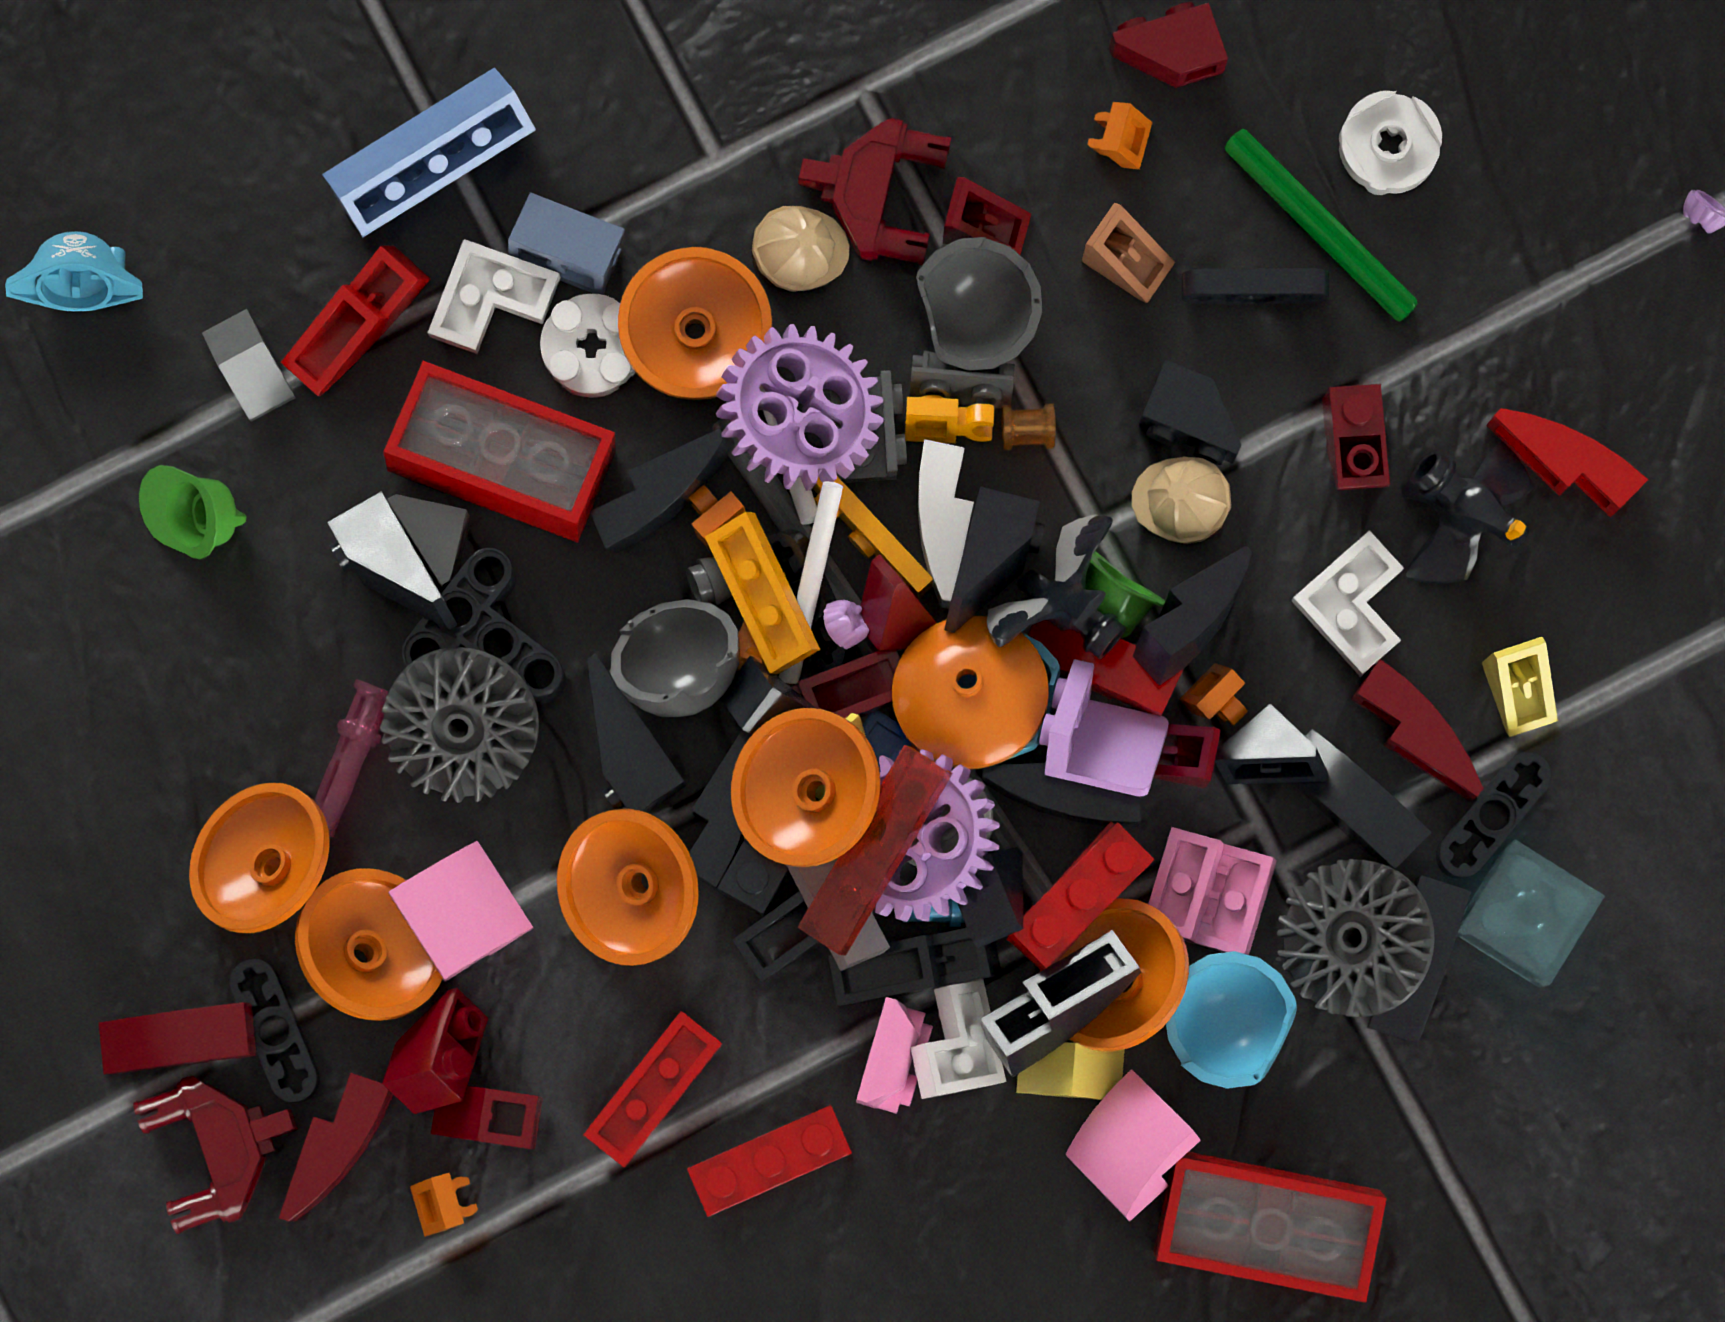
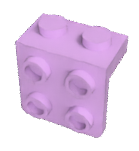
M1074 659L1068 678H1058L1052 700V708L1057 709L1056 714H1046L1042 725L1039 744L1048 746L1045 775L1134 796L1147 795L1167 735L1168 720L1163 716L1159 717L1155 714L1090 700L1094 664Z

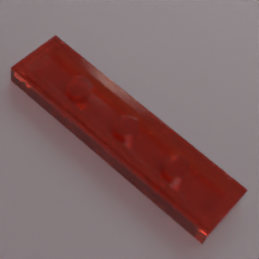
M907 745L903 746L880 786L877 808L869 827L851 849L838 857L798 928L838 955H847L951 778L952 772L916 749Z

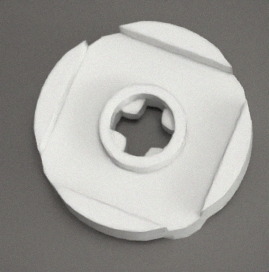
M1380 91L1366 96L1351 109L1339 133V152L1345 169L1356 182L1365 186L1374 195L1403 193L1417 187L1427 179L1439 158L1442 144V131L1439 121L1431 108L1414 96L1409 98L1405 95H1397V91ZM1387 131L1391 137L1399 134L1403 138V141L1398 146L1399 153L1391 154L1389 151L1383 152L1378 145L1382 141L1381 132Z
M582 294L569 300L561 301L553 308L551 316L544 324L540 340L544 364L554 380L572 394L590 398L610 395L636 373L630 366L621 347L618 331L620 303L614 298L601 294ZM589 333H597L598 339L607 343L605 349L597 350L596 358H587L585 349L577 348L579 340H585Z

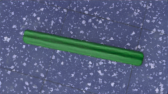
M1239 130L1228 140L1225 146L1226 152L1396 321L1400 322L1415 309L1418 303L1417 299L1247 130Z

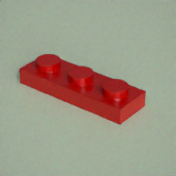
M1117 822L1023 915L1024 929L1008 936L1041 970H1045L1155 859Z
M681 1011L583 1135L625 1168L719 1050L722 1043Z
M830 1105L691 1166L687 1170L706 1215L710 1217L850 1155L852 1152Z

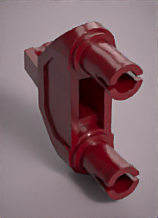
M890 118L878 124L845 148L842 156L831 154L829 163L803 158L798 184L823 191L821 200L833 204V211L861 259L869 261L873 259L878 260L879 255L918 263L921 266L924 264L930 234L886 226V220H882L895 163H900L901 159L945 169L952 137L907 129L908 124L903 123V120Z
M194 1075L182 1078L177 1083L176 1089L133 1103L135 1115L143 1116L158 1110L157 1114L137 1120L144 1134L186 1118L193 1122L212 1178L210 1188L166 1202L168 1216H174L191 1210L190 1214L170 1220L176 1234L221 1218L223 1222L228 1221L229 1223L239 1220L243 1216L267 1160L266 1154L276 1151L272 1139L298 1130L291 1109L264 1117L261 1106L249 1108Z

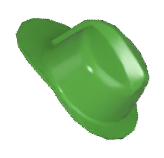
M164 465L150 469L142 479L139 491V504L146 527L158 541L192 558L203 559L209 556L214 547L222 545L232 537L235 527L246 522V515L236 509L234 498L229 488L219 480L196 477L175 467Z
M1095 551L1086 572L1085 588L1086 590H1099L1106 593L1097 611L1103 615L1109 613L1118 617L1117 620L1126 627V631L1121 638H1126L1154 605L1163 607L1165 600L1127 578L1098 552Z

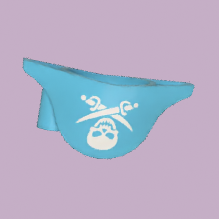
M76 231L61 233L46 240L39 247L33 260L25 268L9 277L5 284L6 297L63 311H92L143 299L142 282L125 270L126 253L122 248L109 247L105 241L95 235Z

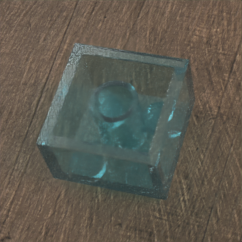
M1515 839L1504 846L1466 907L1457 936L1541 988L1552 983L1605 896Z

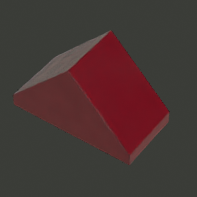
M957 177L944 224L943 244L948 245L963 238L985 237L1010 246L1021 255L1031 213L965 177Z
M880 554L871 561L860 605L862 607L861 616L869 628L867 637L879 651L907 649L915 638L931 626L937 624V622Z
M1169 724L1153 778L1205 788L1212 778L1221 730L1215 727Z

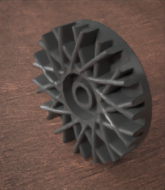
M452 647L439 649L414 660L397 677L382 708L384 719L380 725V731L385 732L382 738L383 744L388 743L391 749L388 757L389 761L398 762L396 768L398 773H401L404 769L412 776L410 781L412 787L423 784L422 792L424 794H428L431 789L442 793V801H447L449 796L453 795L455 802L458 803L462 802L465 796H475V802H478L484 794L490 798L502 786L505 789L509 788L513 779L517 780L524 767L528 764L538 738L539 718L537 706L524 680L501 659L471 648ZM456 719L464 720L467 725L458 722Z
M1349 859V861L1338 860L1336 861L1337 864L1331 866H1319L1318 873L1311 872L1307 874L1309 880L1304 885H1296L1293 888L1296 896L1289 897L1286 900V903L1291 904L1287 915L1279 917V922L1285 925V928L1278 930L1277 935L1284 938L1285 950H1278V955L1287 959L1282 964V967L1285 971H1290L1295 979L1290 984L1294 988H1301L1300 995L1317 1003L1315 1005L1316 1008L1326 1009L1331 1014L1368 1017L1396 1008L1417 990L1431 964L1434 951V927L1425 899L1407 877L1392 867L1381 863ZM1358 931L1362 934V941L1359 946H1357L1356 942Z

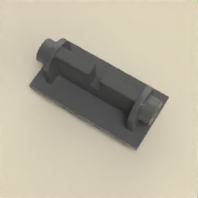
M924 351L923 356L913 355L909 397L938 395L947 399H959L958 405L990 404L994 406V409H1010L1015 364L1004 363L993 369L961 371L956 366L942 362L935 352Z

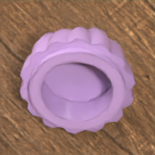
M1691 190L1684 203V217H1689L1690 222L1693 224L1700 223L1707 233H1712L1724 227L1725 207L1705 192Z
M836 600L826 604V609L823 611L824 624L829 636L836 644L848 649L865 639L869 633V628L861 616L862 607L847 600Z

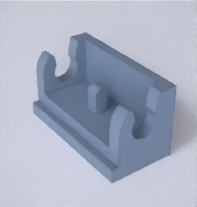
M530 192L508 239L509 255L558 272L562 282L593 294L604 295L606 286L622 251L619 247L624 237L625 229Z

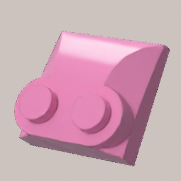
M886 997L856 1103L897 1114L899 1104L910 1107L917 1083L916 1075L909 1074L913 1059L910 1047L929 1042L933 1026L923 1023L926 1013L907 1008L898 1000Z

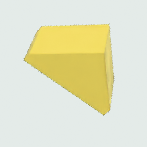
M1543 637L1494 652L1482 662L1504 728L1509 737L1558 721L1547 646Z
M1064 1042L1047 1056L1017 1075L1016 1093L1102 1100L1122 1079L1125 1049L1118 1051H1096L1087 1049L1080 1045V1043Z

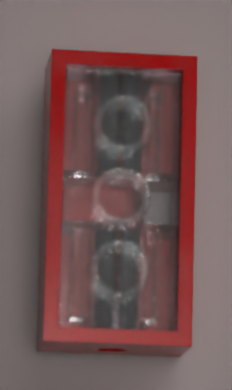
M423 361L384 449L388 472L577 543L616 453L615 432L426 361Z
M1187 1152L1170 1168L1167 1181L1168 1187L1165 1191L1154 1247L1157 1261L1366 1303L1387 1200L1381 1190L1193 1152Z

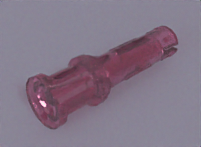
M358 679L355 680L353 685L357 691L345 719L339 720L336 726L338 728L337 733L341 734L314 800L324 814L329 836L333 838L370 746L375 748L376 744H379L382 739L378 732L384 719L382 708L389 691Z

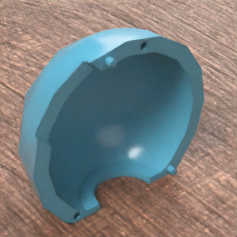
M1235 951L1210 954L1189 966L1184 996L1176 1012L1166 1023L1168 1041L1182 1063L1181 1066L1200 1081L1227 1089L1255 1085L1265 1077L1275 1061L1295 1018L1297 1002L1283 976L1261 958Z

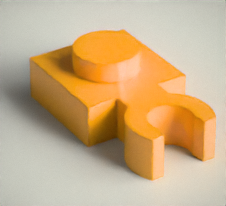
M938 395L907 397L905 439L912 442H924V439L940 443L956 444V436H965L974 441H991L994 424V406L990 404H973L968 407H958L959 399H947Z

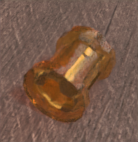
M1045 404L1043 409L1013 410L1010 405H1002L1001 435L1003 450H1012L1013 445L1044 444L1046 449H1054L1056 441L1054 404Z

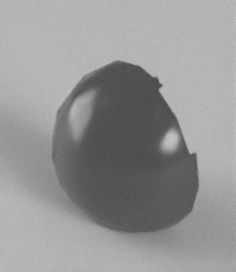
M985 237L958 239L937 249L918 270L916 279L928 315L936 356L942 362L965 370L993 369L1016 358L1034 338L1042 315L1041 286L1030 263L1010 246Z
M685 599L661 603L629 620L628 624L620 630L621 636L611 653V670L609 672L617 687L629 702L646 712L661 717H681L695 715L711 707L726 693L733 683L738 670L740 647L738 630L729 614L711 603Z

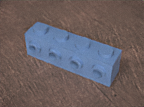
M494 67L322 175L345 213L362 237L536 129L515 91Z

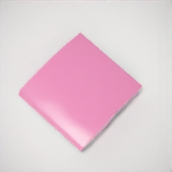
M1171 827L1148 904L1157 908L1174 923L1184 941L1223 953L1235 951L1249 955L1277 860L1274 857L1224 844L1218 839Z
M478 841L449 855L389 891V896L445 982L483 957L491 956L533 929L532 924Z
M1131 1069L1106 1094L1086 1119L1068 1148L1066 1156L1130 1222L1168 1187L1162 1175L1201 1140L1194 1130Z

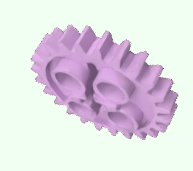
M790 324L784 332L783 338L772 327L765 334L764 342L757 336H753L746 345L747 351L739 348L731 359L734 365H728L722 373L721 377L727 384H722L716 396L727 403L719 408L716 415L718 418L731 420V423L721 433L722 437L738 438L739 443L732 451V454L736 456L748 452L752 456L746 468L749 472L760 464L765 466V482L767 483L777 473L783 474L785 489H790L796 479L801 477L806 491H810L817 483L818 477L822 483L824 481L834 482L837 479V473L846 479L855 469L853 463L861 466L869 456L866 449H871L879 439L872 431L879 428L884 418L872 413V411L878 409L883 403V398L869 395L868 393L878 382L877 377L862 378L860 373L868 363L867 360L863 359L852 363L848 359L853 349L851 344L843 347L840 351L833 348L835 334L832 332L821 342L817 340L815 326H810L805 335L799 337L795 325ZM777 367L789 369L794 374L796 382H789L781 378L777 372ZM759 386H763L766 392H761ZM823 389L833 390L841 398L842 404H833L827 400ZM798 402L804 405L802 412L797 410ZM757 410L770 412L775 417L777 425L771 426L764 423L758 416ZM834 422H838L841 428L838 429ZM810 432L817 435L821 439L824 448L811 446L805 439L804 433Z
M921 749L915 763L912 753L900 750L898 765L890 758L882 755L879 757L881 770L880 794L873 819L860 840L844 853L845 857L840 859L834 865V868L841 872H852L845 881L844 887L852 891L863 887L859 894L858 902L869 906L877 900L875 913L887 917L894 908L895 918L907 922L913 910L918 920L926 922L929 921L932 906L938 914L947 916L949 915L948 899L951 898L959 904L966 905L968 901L963 888L967 885L981 890L983 886L975 876V873L978 869L992 871L994 868L987 860L983 859L984 851L999 849L998 844L986 839L987 832L1000 827L999 822L984 818V814L995 806L994 801L987 798L976 799L983 791L985 785L978 780L966 783L971 770L961 764L952 770L953 759L943 754L934 763L933 754ZM926 786L929 794L927 804L923 809L914 812L911 806L912 795L918 788ZM949 805L951 808L950 812L944 817H939L944 807ZM885 818L888 825L886 837L881 842L873 844L871 839L872 826L876 821ZM913 826L920 828L916 832V837L919 840L916 845L909 843L913 838L910 832ZM951 827H956L959 834L957 846L952 851L944 853L941 848L942 835ZM884 854H890L885 859L884 865L879 866L878 860ZM914 859L917 864L916 878L912 883L904 886L900 880L901 868L906 862Z

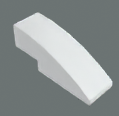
M924 439L918 481V520L921 546L927 571L934 579L933 589L940 607L949 609L974 502L954 498L965 448Z

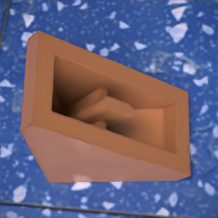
M1117 203L1112 205L1087 241L1082 257L1083 263L1145 303L1149 302L1175 264V261L1140 224Z

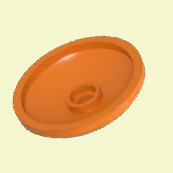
M702 247L672 250L661 254L645 264L626 287L618 313V331L621 347L633 370L643 381L656 390L669 396L687 400L717 397V391L722 384H727L721 377L722 373L728 365H734L731 359L738 349L747 351L746 345L753 336H757L764 342L765 334L772 328L769 300L756 276L734 257L721 251ZM691 324H700L704 328L705 333L698 339H692L687 336L685 330Z
M973 616L955 633L944 630L946 620L931 626L915 638L899 660L892 684V701L896 718L910 743L918 751L923 749L931 752L935 762L943 754L953 759L952 767L954 768L960 764L969 769L996 765L1020 752L1033 739L1041 727L1049 701V684L1045 665L1037 649L1022 633L1004 646L998 647L989 635L987 617ZM964 675H973L977 678L976 684L968 689L961 688L958 685V681Z
M801 708L784 712L773 717L758 728L740 752L731 782L733 813L745 839L765 857L775 862L795 867H811L825 864L851 849L869 827L875 814L880 794L878 762L871 744L865 735L844 717L816 708ZM824 784L826 789L825 795L820 801H816V789Z
M283 783L258 784L238 792L225 801L203 826L191 855L189 869L190 887L193 898L201 912L218 926L237 933L261 932L279 925L294 915L315 891L327 864L329 831L321 809L308 795L291 785Z
M615 809L597 814L583 822L573 832L565 844L559 860L557 892L564 918L576 938L598 957L620 965L634 966L650 963L671 953L688 934L698 906L697 873L690 853L683 841L672 828L657 817L634 809ZM642 874H644L648 880V889H646L641 882Z
M378 869L348 870L324 881L315 889L311 897L303 905L295 930V946L298 961L312 988L321 998L336 1009L356 1018L374 1021L396 1019L415 1011L434 994L443 979L389 896L390 890L407 880ZM354 950L362 951L367 957V963L357 960Z
M1115 899L1089 925L1061 958L1067 957L1113 930L1141 970V973L1133 981L1131 988L1127 992L1121 993L1095 1019L1069 1039L1074 1043H1080V1045L1087 1049L1118 1051L1146 1041L1162 1029L1171 1019L1184 996L1189 975V959L1183 937L1178 928L1165 914L1139 900Z

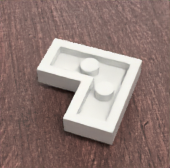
M464 239L428 330V335L433 339L478 354L495 308L543 324L559 284L560 274Z
M1369 530L1294 596L1291 601L1361 677L1401 641L1367 602L1404 568Z
M984 980L934 989L945 1040L910 1047L921 1098L941 1096L1006 1082L1002 1062L986 1040L980 1018L991 1013Z

